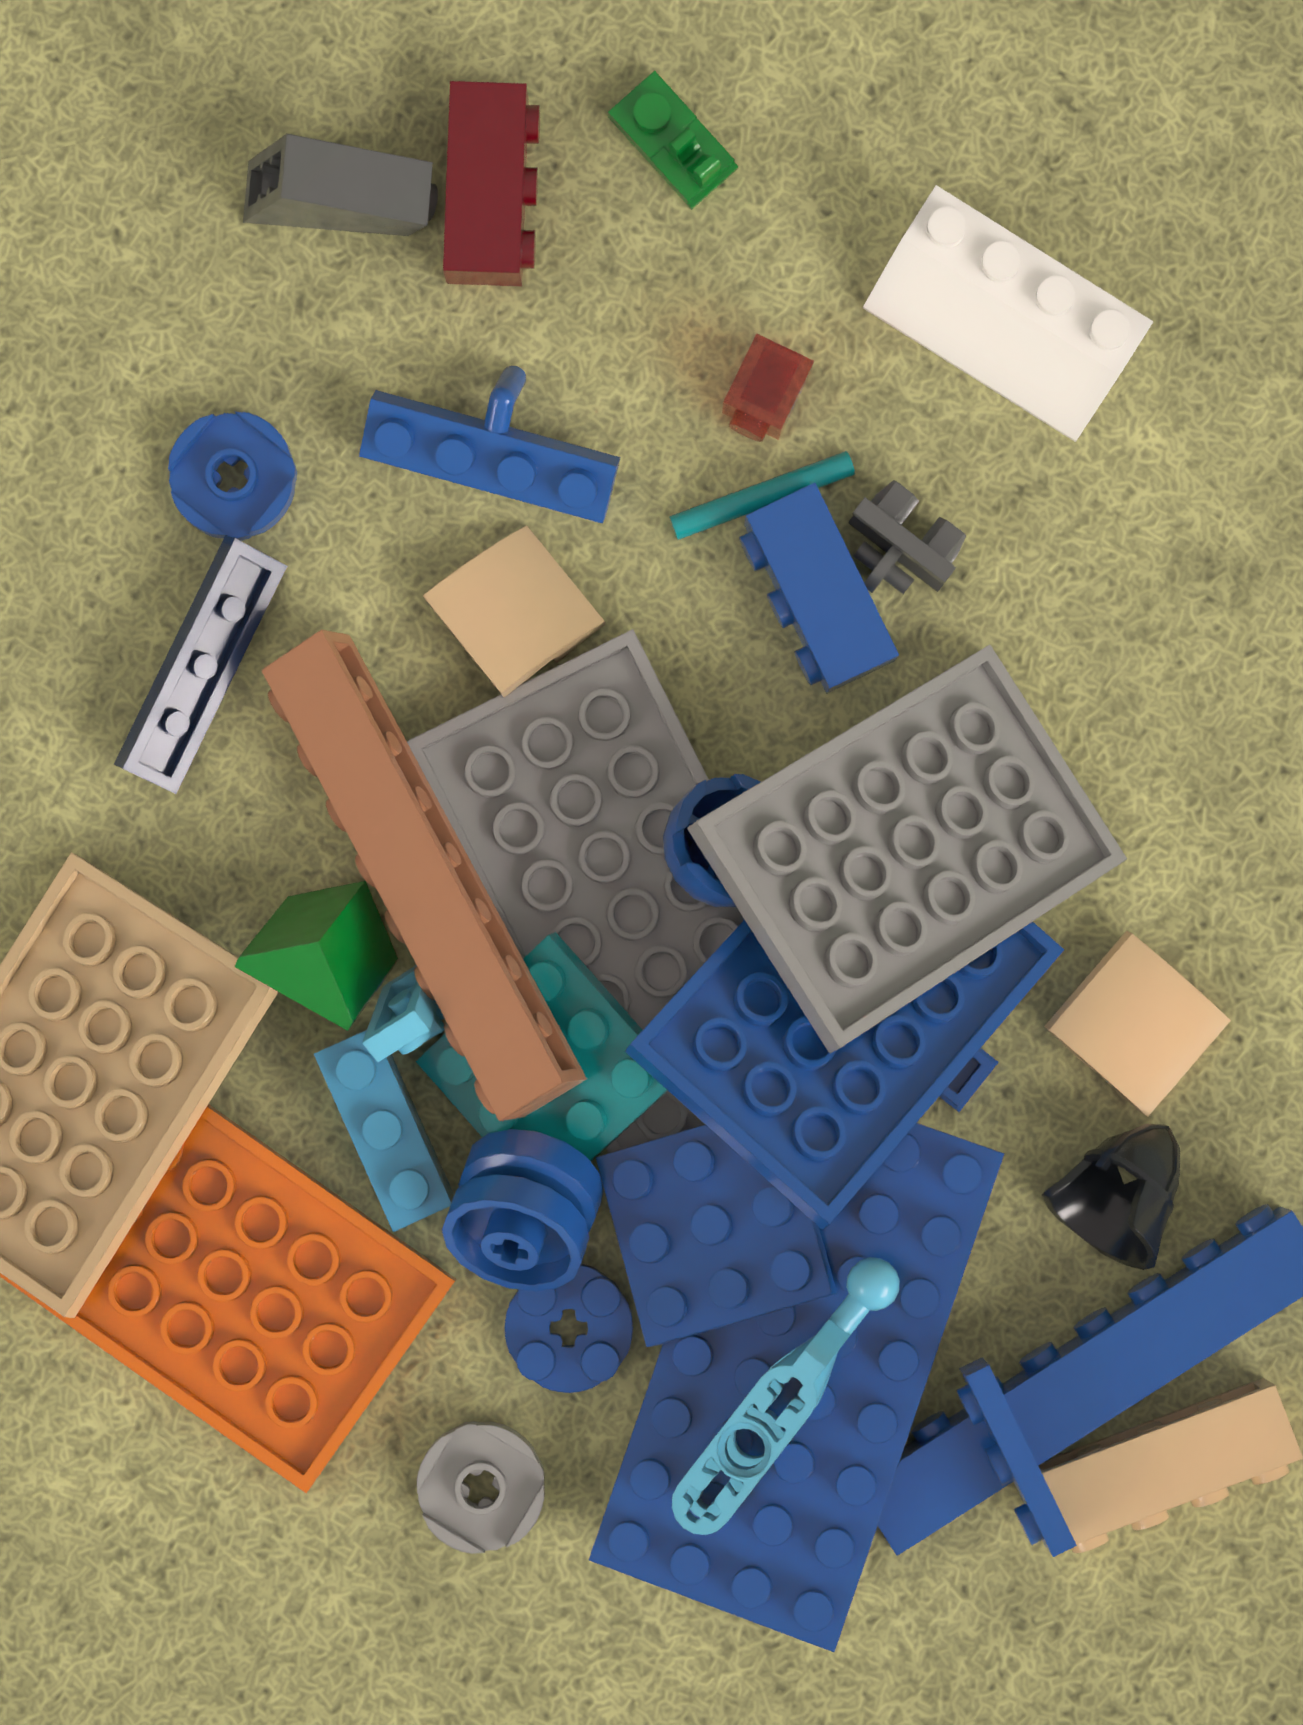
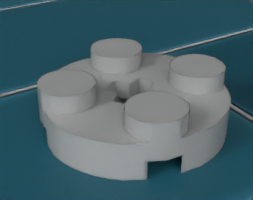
M492 1421L465 1422L442 1434L427 1451L417 1475V1494L419 1505L423 1511V1518L430 1531L440 1541L462 1552L470 1554L485 1553L488 1550H498L504 1546L508 1547L519 1542L536 1523L545 1497L544 1467L534 1447L516 1430ZM486 1470L494 1475L492 1485L499 1490V1494L494 1500L484 1496L477 1504L467 1498L471 1488L463 1480L469 1473L479 1476Z

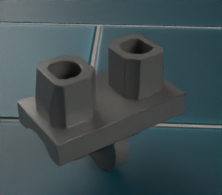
M895 480L877 493L871 501L864 497L848 524L885 551V556L865 541L853 556L872 570L864 582L867 590L871 593L876 590L883 580L902 594L906 592L915 579L896 566L897 561L938 592L956 569L952 563L956 559L966 535L948 520L941 517L937 519L922 540L902 526L903 522L917 506L919 500L913 493Z

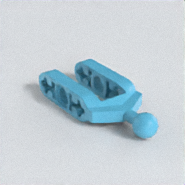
M869 1257L860 1260L851 1268L847 1276L846 1286L849 1294L820 1331L770 1367L679 1482L673 1493L672 1510L675 1519L684 1529L693 1534L708 1535L721 1529L806 1422L825 1392L839 1349L870 1310L878 1311L887 1308L895 1301L899 1292L900 1280L897 1271L889 1262L881 1258ZM794 1377L803 1386L800 1388L798 1395L791 1400L778 1417L768 1407L782 1392L784 1384ZM750 1429L756 1432L763 1440L765 1446L764 1454L752 1456L743 1452L737 1444L736 1431ZM722 1470L731 1479L709 1506L699 1497L713 1478ZM689 1509L692 1511V1513H693L694 1515L700 1517V1519L697 1518V1517H695V1516H693V1515L691 1514V1512L689 1511Z

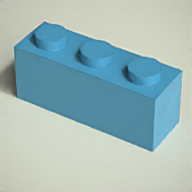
M365 1030L314 1053V1056L390 1227L394 1232L450 1207L454 1193L392 1054L377 1062L362 1043L367 1031Z

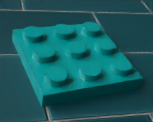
M554 932L547 935L523 960L587 1080L525 1117L499 1121L496 1115L489 1112L479 1100L474 1087V1082L477 1079L466 1058L459 1055L453 1049L446 1034L435 1042L416 1063L481 1137L488 1133L508 1129L540 1132L565 1141L587 1156L590 1162H592L668 1090L625 1052L626 1048L643 1029L563 939Z

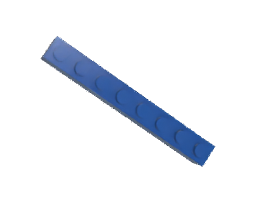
M1268 1204L1252 1210L1235 1223L1240 1231L1238 1234L1220 1245L1217 1244L1214 1238L1197 1245L1181 1258L1186 1267L1165 1280L1160 1273L1149 1276L1128 1291L1127 1294L1132 1301L1111 1315L1106 1307L1094 1311L1073 1327L1078 1336L1057 1349L1052 1342L1045 1343L1034 1349L1019 1362L1024 1370L1003 1384L998 1376H996L995 1378L1038 1466L1303 1297V1226L1294 1212L1281 1206L1272 1211ZM964 1408L949 1418L944 1411L937 1412L911 1430L915 1440L904 1447L878 1523L879 1529L896 1556L1014 1482L1011 1481L1002 1486L985 1452V1449L995 1445L986 1423L983 1421L973 1426Z

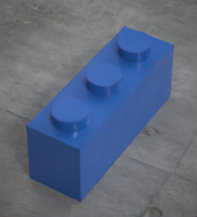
M816 483L810 484L746 515L744 525L748 533L739 537L740 543L755 572L764 567L766 568L776 589L767 594L768 601L781 627L785 628L793 624L803 647L794 651L810 686L820 681L826 694L897 659L899 653Z

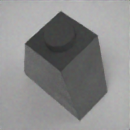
M285 134L248 161L243 223L409 236L427 226L436 210L438 189L436 184L431 183L433 162Z

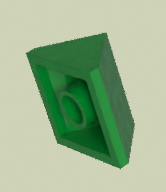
M360 881L288 896L238 957L234 967L348 1031L389 975L398 957L366 881Z

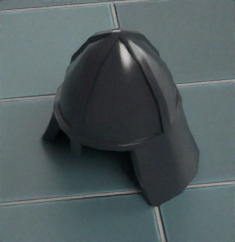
M1146 1123L1135 1129L1109 1137L1095 1149L1087 1151L1084 1159L1067 1175L1042 1194V1197L1048 1209L1060 1222L1101 1254L1126 1266L1142 1270L1154 1268L1161 1238L1168 1218L1173 1211V1200L1179 1186L1180 1147L1169 1126ZM1118 1166L1124 1168L1137 1179L1124 1184Z

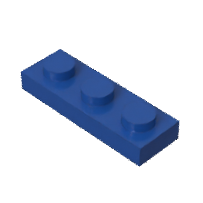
M981 1357L959 1368L967 1385L957 1389L956 1392L973 1426L983 1421L986 1423L995 1445L985 1449V1452L1002 1486L1014 1481L1024 1504L1015 1508L1014 1512L1030 1544L1033 1545L1043 1541L1053 1557L1077 1546L990 1365Z

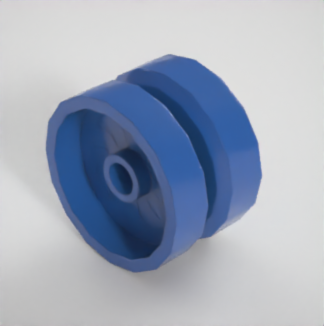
M516 1129L488 1133L472 1145L458 1183L459 1188L456 1189L442 1227L446 1247L462 1266L482 1279L506 1288L534 1292L560 1288L575 1278L582 1263L590 1238L589 1232L597 1216L604 1194L601 1175L587 1156L565 1141L540 1132Z

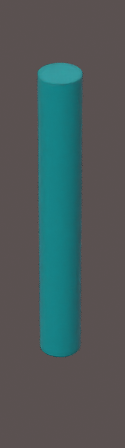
M848 451L674 514L669 516L677 540L750 514L810 484L816 483L817 487L820 488L855 475V469Z

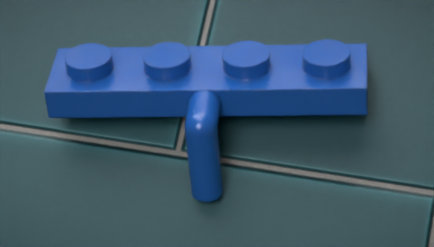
M508 366L503 370L490 394L485 420L376 390L370 399L359 457L602 524L607 514L621 458L509 427L514 404L526 383V374L518 366Z

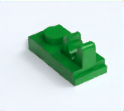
M653 71L608 111V118L691 210L738 169V165L734 162L735 159L656 71Z

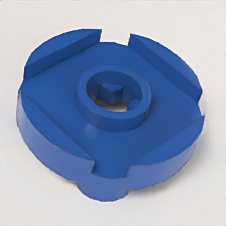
M235 412L236 414L224 413L217 416L211 414L199 418L189 425L178 437L171 450L168 470L170 471L169 484L172 490V498L179 512L201 532L215 538L224 539L225 535L243 541L266 532L285 515L295 494L297 469L286 441L264 419L246 412ZM240 460L248 465L243 474L248 480L246 485L242 489L232 487L227 492L220 490L218 487L223 478L217 472L218 467L223 462L232 467Z
M582 1263L575 1278L560 1288L537 1292L518 1290L510 1301L506 1313L505 1339L509 1353L516 1362L517 1368L527 1379L535 1381L543 1388L556 1392L573 1393L585 1391L613 1377L628 1354L632 1341L633 1319L627 1299L614 1281L595 1267ZM566 1309L575 1310L577 1321L587 1322V1334L577 1335L575 1345L562 1344L561 1335L551 1333L549 1329L550 1322L560 1321L563 1310Z

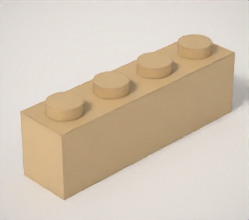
M1261 1378L1052 1457L1040 1464L1039 1468L1077 1545L1071 1548L1072 1552L1082 1553L1105 1544L1109 1541L1108 1532L1131 1524L1133 1530H1143L1158 1525L1169 1518L1167 1510L1191 1501L1193 1507H1203L1219 1502L1229 1496L1227 1487L1251 1479L1254 1485L1277 1480L1290 1472L1288 1464L1303 1459L1276 1385L1265 1378Z

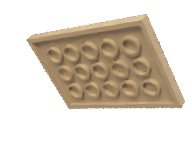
M72 852L0 964V1273L62 1316L68 1318H75L278 993L273 988L235 968L234 966L238 960L236 955Z

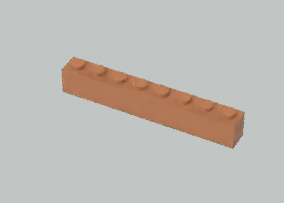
M320 630L262 669L261 671L271 688L268 692V698L273 709L284 721L290 724L300 743L297 746V753L302 764L313 776L318 777L329 798L326 801L327 811L333 822L342 831L347 832L358 853L355 856L356 866L365 881L377 889L387 908L385 911L386 923L392 934L400 942L406 944L417 965L414 969L416 980L423 992L429 998L435 1000L447 1022L444 1025L446 1037L453 1049L459 1055L465 1057L477 1079L474 1082L475 1091L483 1106L489 1112L495 1114L499 1121L522 1118L587 1080L350 635Z

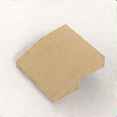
M527 525L468 561L423 595L426 602L504 698L552 659L556 663L606 624Z
M1126 931L1044 1027L1086 1066L1097 1072L1131 1105L1149 1117L1231 1020L1164 959L1133 933Z

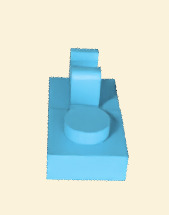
M416 966L382 987L362 1042L377 1062H380L397 1050L402 1055L408 1054L444 1031V1023L441 1020L445 1018L436 1001L429 998L419 986L414 974Z

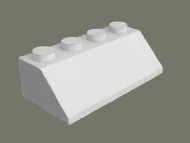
M937 185L904 234L863 306V309L1074 442L1081 435L1153 323L1149 318Z

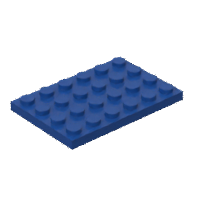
M744 919L630 1043L625 1052L817 1226L824 1230L1055 962L1064 949L1034 922H1031L860 1036L829 1054Z

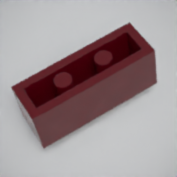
M450 81L443 272L447 284L522 287L523 269H535L536 231L524 230L525 206H537L538 168L526 167L527 144H539L540 105H529L526 83Z

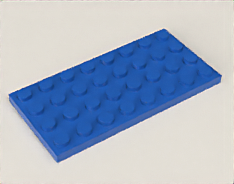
M916 1123L831 1224L824 1230L819 1227L837 1290L836 1295L664 1343L589 1561L835 1652L1005 1153ZM869 1257L881 1258L889 1262L897 1271L900 1280L899 1292L895 1301L887 1308L878 1311L870 1310L839 1349L825 1392L806 1422L721 1529L708 1535L693 1534L684 1529L675 1519L672 1510V1497L679 1482L770 1367L820 1331L849 1294L846 1286L847 1276L851 1268L860 1260ZM792 1377L784 1384L782 1392L768 1409L779 1417L791 1400L798 1395L800 1388L803 1386L801 1382ZM750 1429L736 1431L737 1444L743 1452L752 1456L764 1454L765 1446L763 1440L756 1432ZM720 1470L699 1498L710 1506L731 1477L725 1475ZM689 1509V1511L691 1512V1514H692L693 1516H695V1517H697V1518L700 1519V1517L694 1515V1514L692 1513V1511Z

